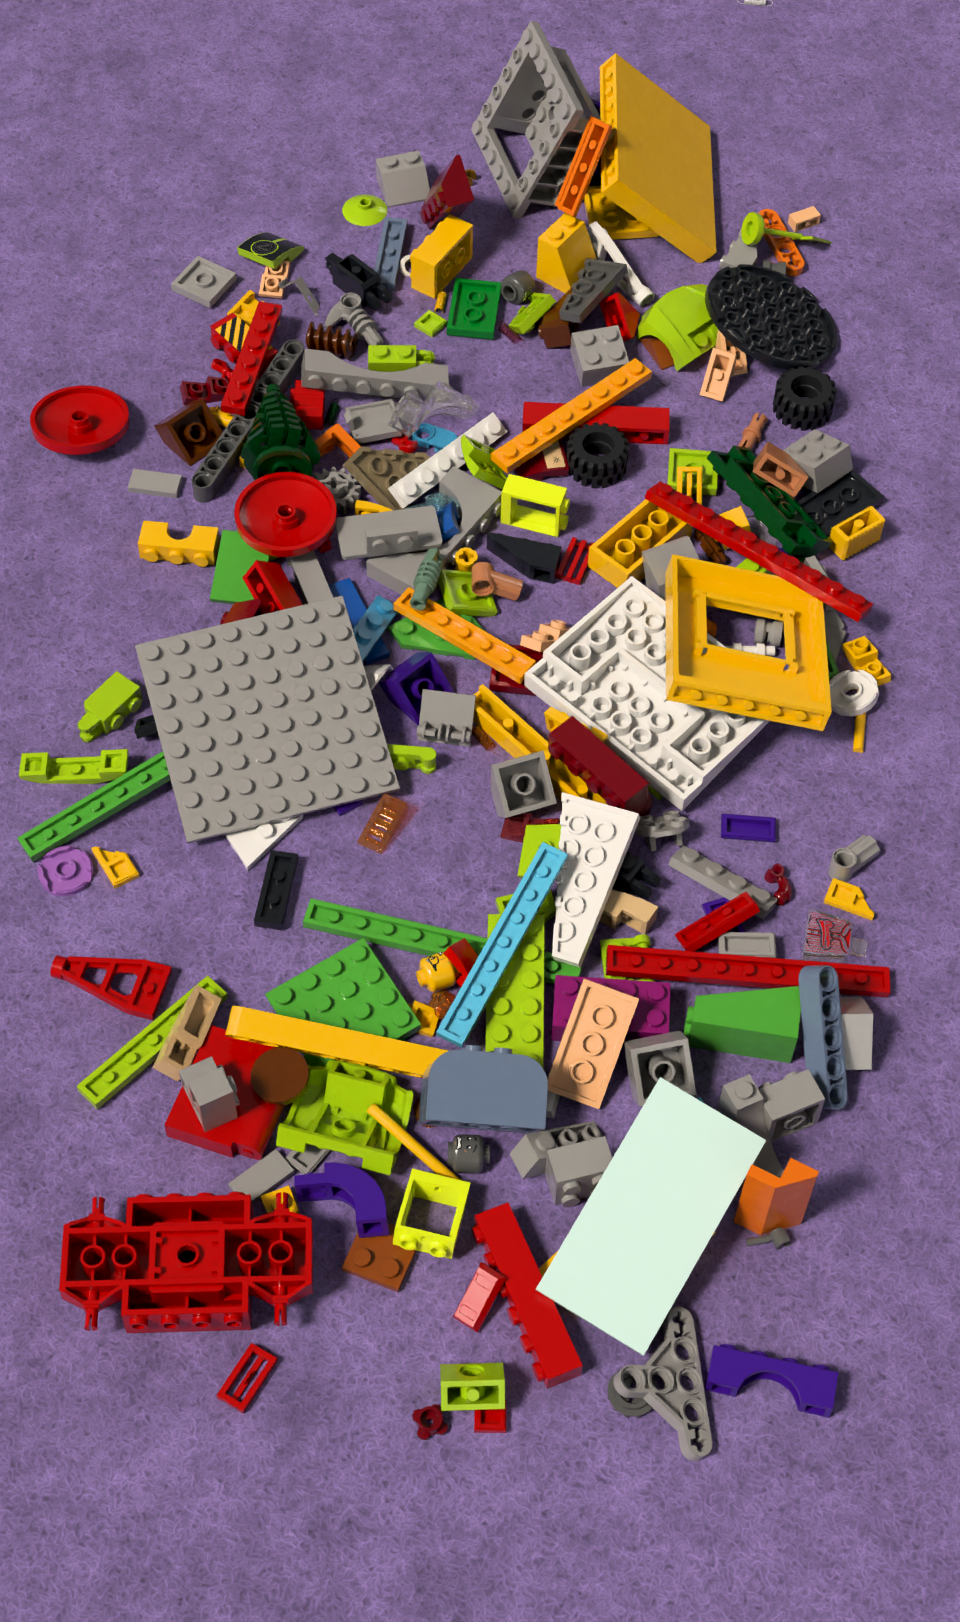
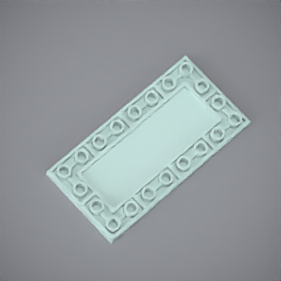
M660 1077L538 1284L536 1291L644 1356L766 1140Z

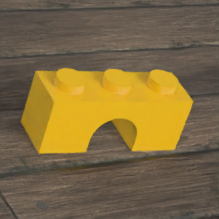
M143 521L138 540L139 555L142 559L149 562H156L157 560L170 561L173 564H181L183 562L194 563L200 567L215 565L220 545L218 527L193 525L192 532L187 538L176 540L170 537L168 523Z

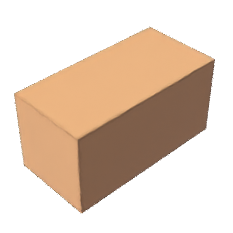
M812 206L789 214L788 224L794 232L819 224L821 214Z

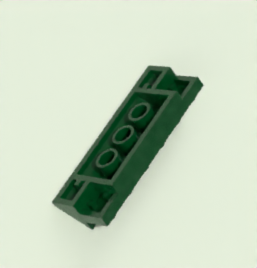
M733 445L728 453L710 452L707 459L713 465V470L723 476L727 481L726 485L737 492L740 496V501L751 508L754 512V517L765 524L768 528V533L779 540L783 545L782 549L786 553L793 555L802 563L805 561V558L814 556L832 545L833 541L790 494L753 472L754 461L757 456L749 448Z

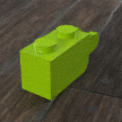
M368 345V370L380 372L404 371L423 363L433 364L436 359L434 352L416 350V345Z
M116 671L84 701L86 714L79 720L77 725L82 742L89 743L94 741V738L96 739L102 732L108 734L112 729H118L130 712H136L143 701L140 686Z

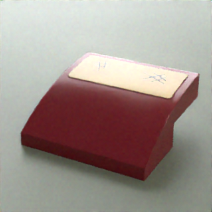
M561 439L514 469L516 476L542 481L543 476H567L569 466Z

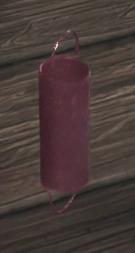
M503 323L499 326V331L511 342L514 343L517 338L521 341L522 338L507 324Z

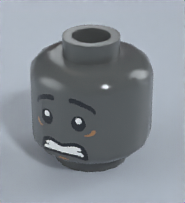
M523 270L509 274L501 283L502 296L512 304H520L526 301L535 292V283L532 276Z
M458 1134L454 1136L453 1142H448V1165L452 1166L456 1173H480L483 1170L484 1163H490V1145H484V1139L481 1135Z

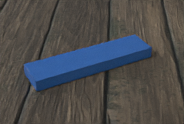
M347 578L328 586L333 598L343 596L353 629L367 609L351 579ZM380 637L364 660L365 665L390 657L382 637Z

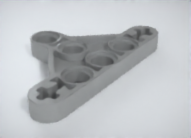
M674 1307L668 1312L662 1323L664 1341L644 1365H626L617 1372L613 1384L618 1394L623 1397L643 1398L678 1431L682 1454L690 1461H699L710 1453L712 1437L693 1317L687 1309ZM675 1317L677 1322H683L684 1324L680 1329L678 1323L673 1322ZM677 1345L686 1348L689 1354L688 1360L681 1359L677 1355ZM623 1374H630L634 1377L636 1388L631 1389L624 1384ZM652 1375L662 1377L665 1383L664 1389H658L653 1385ZM682 1375L692 1380L693 1390H687L681 1385L680 1377ZM686 1406H691L697 1411V1421L688 1419L685 1414ZM695 1440V1443L701 1444L702 1448L698 1450L697 1446L691 1444V1441Z

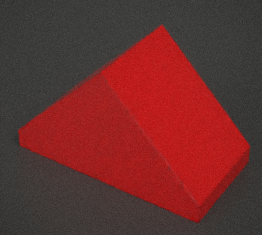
M620 292L604 298L599 304L606 326L618 325L623 342L634 338L640 313Z

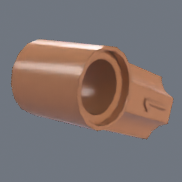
M478 562L472 567L471 588L474 594L488 596L492 593L514 601L520 596L523 586L522 580L496 572L493 565L488 562Z

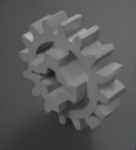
M332 467L329 472L323 468V474L314 473V478L323 483L332 493L337 511L341 510L343 514H346V508L352 510L355 508L354 503H356V500H360L361 485L350 473H345V468L336 471V468Z

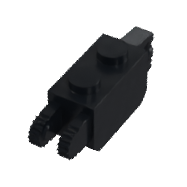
M331 253L325 258L326 268L332 275L333 284L345 293L359 295L361 306L366 307L368 305L377 311L382 306L380 300L385 303H389L392 300L390 291L381 285V278L378 273L355 255L350 254L342 259L336 254Z
M627 851L613 888L627 894L632 892L643 899H648L652 891L639 880L656 888L661 883V879L653 871L644 867L645 861Z

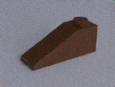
M572 287L544 315L542 325H539V336L541 339H544L546 348L571 345L572 333L578 330L579 323L561 320L559 314L567 295L572 293Z

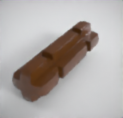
M695 529L694 537L697 542H701L700 546L709 559H713L711 562L727 565L728 558L724 552H720L722 549L714 538Z

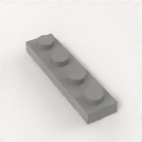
M684 845L671 857L668 864L728 900H732L740 894L747 892L758 905L760 912L755 915L761 919H764L773 910L778 901L777 898L770 895L766 890L759 889L747 882L743 877L731 873L720 864L710 861L698 854L696 850Z

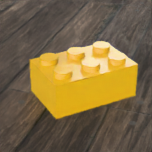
M451 214L439 222L436 229L430 235H427L423 243L417 249H414L410 255L411 288L434 299L438 296V293L473 258L472 224Z

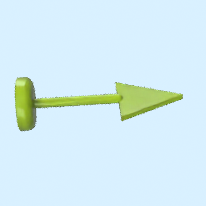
M756 212L747 214L741 228L742 241L744 244L751 246L758 244L763 234L788 237L797 241L832 243V241L814 236H803L800 233L765 228L764 218Z

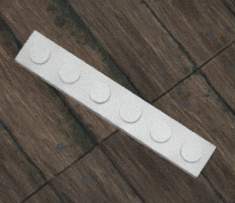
M493 412L466 431L464 435L489 446L506 434L507 430ZM463 434L388 488L402 509L438 484L453 466L459 468L466 463L461 447V437Z

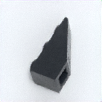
M487 533V550L529 579L555 583L556 573L561 562L562 546L506 536L500 533Z

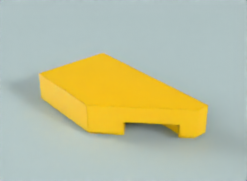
M835 878L832 879L824 903L873 920L874 912L867 905L860 887Z

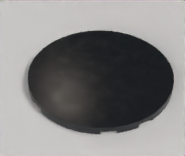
M740 264L735 268L728 266L719 270L706 288L705 304L709 316L717 329L734 346L762 363L785 370L797 369L799 366L804 368L809 366L815 369L827 362L836 348L837 332L827 309H822L816 302L817 298L804 286L799 288L791 283L790 277L761 266Z

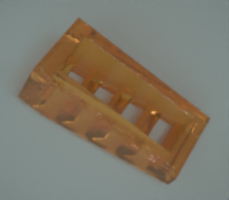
M384 794L357 843L382 854L408 814L407 803ZM381 816H383V817H385V818H387V819H389V820H392V822L390 823V822H388V821L382 819ZM375 825L378 826V827H380V828H383V829H385V830H387V831H386V832H383V831H381V830L375 828ZM369 834L382 839L381 842L368 837Z

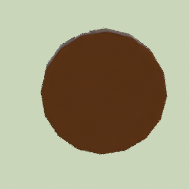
M287 1047L273 1048L264 1052L255 1061L251 1070V1084L260 1099L268 1104L288 1105L297 1101L306 1092L308 1087L310 1070L305 1058L296 1050Z

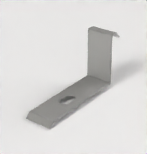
M302 277L287 283L285 278L279 283V287L282 289L295 282L313 313L318 315L317 311L320 306Z

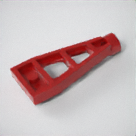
M56 955L51 966L50 975L51 977L68 981L126 1014L153 1021L171 977L172 967L145 959L64 957ZM88 968L106 970L107 972L102 984L97 985L85 980L86 970ZM129 973L137 976L131 994L122 995L111 988V982L116 974Z

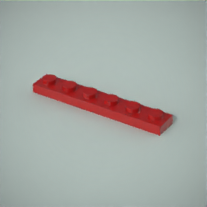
M259 301L223 397L221 412L246 415L283 312L282 305Z

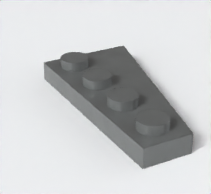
M586 258L584 269H581L578 273V281L572 285V293L567 295L559 311L560 319L572 323H582L628 273L627 264Z

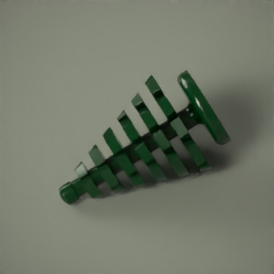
M275 383L270 384L266 389L267 393L261 401L241 452L244 466L254 480L278 472H296L312 476L314 464H319L321 456L318 445L304 421H301L300 417L297 416L293 404L281 392L280 386Z

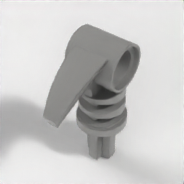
M355 293L342 295L340 301L330 310L326 318L325 330H327L329 325L335 326L340 320L349 323L355 333L358 332L359 340L365 339L369 345H384V341L377 333V323L371 319L364 309H361L360 296Z

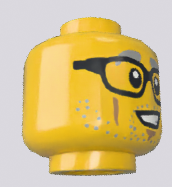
M438 952L422 958L419 962L420 970L416 971L419 985L421 987L426 986L432 993L453 987L456 984L457 977L460 976V972L443 954L444 952Z

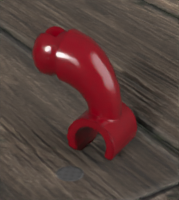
M776 863L772 870L768 869L764 878L768 883H778L779 888L773 897L778 899L776 904L781 906L785 902L788 903L790 901L792 886L783 875L784 867Z

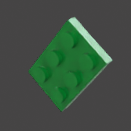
M455 278L447 323V335L493 340L502 282Z

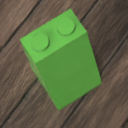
M799 986L696 996L694 1007L688 1006L683 1033L686 1037H689V1047L791 1063L798 1039L801 1013Z

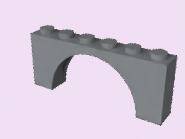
M455 466L439 481V496L449 503L452 501L456 503L461 520L460 532L438 548L443 558V569L445 570L451 564H457L455 553L464 547L471 548L476 540V536L488 529L490 520L494 516L498 517L501 514L502 491ZM428 551L419 553L403 552L370 557L366 561L367 576L401 595L408 587L415 590L413 582L420 563L424 560Z

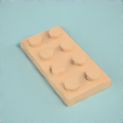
M583 978L547 1078L548 1091L600 1109L639 998Z

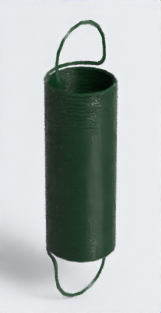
M333 402L330 404L324 425L327 423L326 421L332 422V425H334L339 410L337 403Z

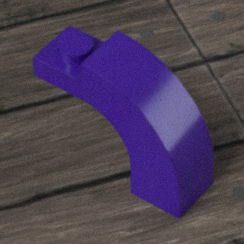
M330 1162L324 1163V1173L311 1172L304 1175H294V1186L298 1202L322 1200L345 1202L356 1212L359 1238L390 1235L384 1195L377 1182L366 1172L348 1164Z

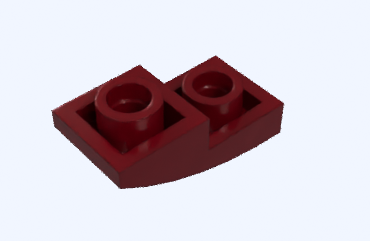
M208 376L205 383L182 381L180 391L183 405L202 398L206 403L222 401L230 379Z

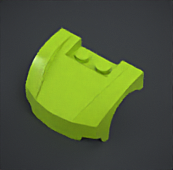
M687 285L674 289L661 297L641 317L642 320L636 334L637 340L646 335H652L661 340L669 349L677 371L716 346L718 329L710 318L705 304V291L708 285Z
M329 1060L326 1066H310L307 1090L297 1101L292 1103L286 1120L279 1124L276 1146L304 1153L308 1144L314 1145L320 1149H329L351 1157L363 1158V1169L391 1175L402 1143L369 1115L367 1110L375 1103L406 1130L413 1101V1091L405 1090L397 1085L396 1077L365 1065Z

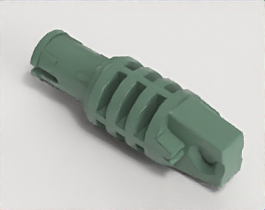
M438 548L428 550L424 560L420 563L413 585L415 590L409 604L415 610H424L429 595L436 589L443 569V558Z

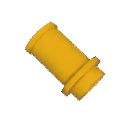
M212 406L210 408L217 423L225 428L234 417L230 413L221 412V407Z

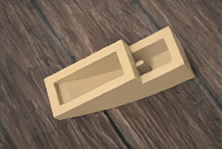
M611 890L599 921L614 930L622 922L636 931L646 934L657 918L658 906L639 897Z
M198 985L194 987L173 1024L152 1068L177 1082L180 1080L179 1070L191 1065L197 1049L202 1046L221 1002L220 997Z

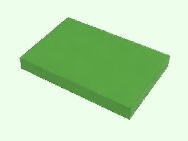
M222 530L210 601L234 604L253 600L254 598L242 577L256 560L270 562L271 556L250 547L244 542L238 531Z

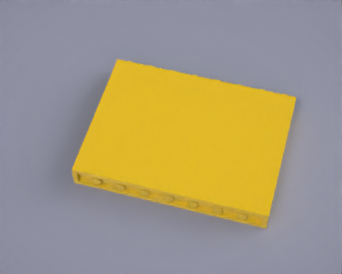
M615 53L600 66V120L613 126L601 154V193L695 262L703 263L716 253L710 126Z

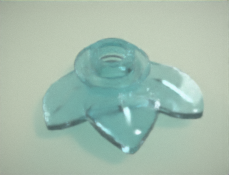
M434 493L426 496L424 503H411L409 507L404 509L434 506L436 512L444 510L445 505L449 503L448 496L444 495V493Z

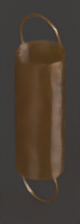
M479 726L472 727L473 736L486 751L492 745L496 747Z

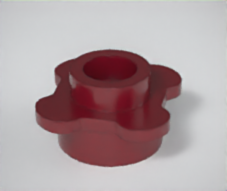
M434 1404L413 1412L412 1419L417 1423V1436L421 1440H427L431 1435L435 1434L444 1435L447 1432L448 1425L443 1422V1411H441L440 1405ZM432 1420L433 1423L429 1425L427 1424V1421Z

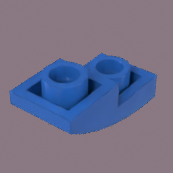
M454 501L436 512L442 543L460 532L457 523L460 521V516Z

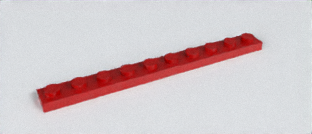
M660 481L647 490L646 500L851 619L859 622L870 613L873 603L867 601L862 595L855 594L843 587L841 583L827 578L820 571L808 567L796 557L789 556L775 545L768 544L754 533L735 525L733 521L725 519L716 514L712 509L695 502L690 496L683 495L669 484Z
M608 945L606 949V975L759 988H783L799 986V973L803 967L829 965L837 972L839 994L888 998L891 993L889 967Z

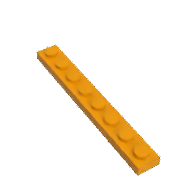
M636 358L493 451L491 453V460L508 474L651 379L652 371Z

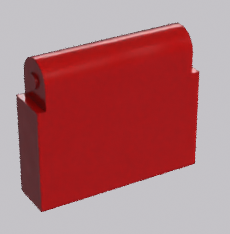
M210 1025L204 1042L199 1048L192 1065L212 1056L216 1066L221 1064L226 1075L232 1076L238 1090L236 1095L240 1105L236 1106L238 1118L204 1132L182 1086L164 1125L167 1137L231 1158L237 1153L255 1160H261L284 1105L279 1106V1104L271 1105L265 1103L256 1095L251 1084V1070L255 1061L264 1052L276 1047L234 1039L225 1035L226 1029Z

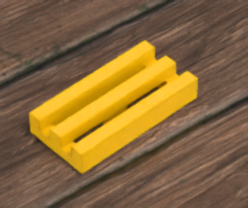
M677 467V491L682 493V472H687L686 495L691 498L692 472L697 473L696 502L702 505V467Z

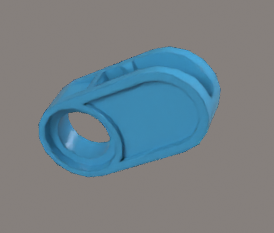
M419 423L412 429V441H417L419 446H426V449H429L432 445L435 447V452H439L457 439V435L452 431L428 423ZM424 432L429 434L430 436L428 438L423 439L419 438L417 435L419 433Z

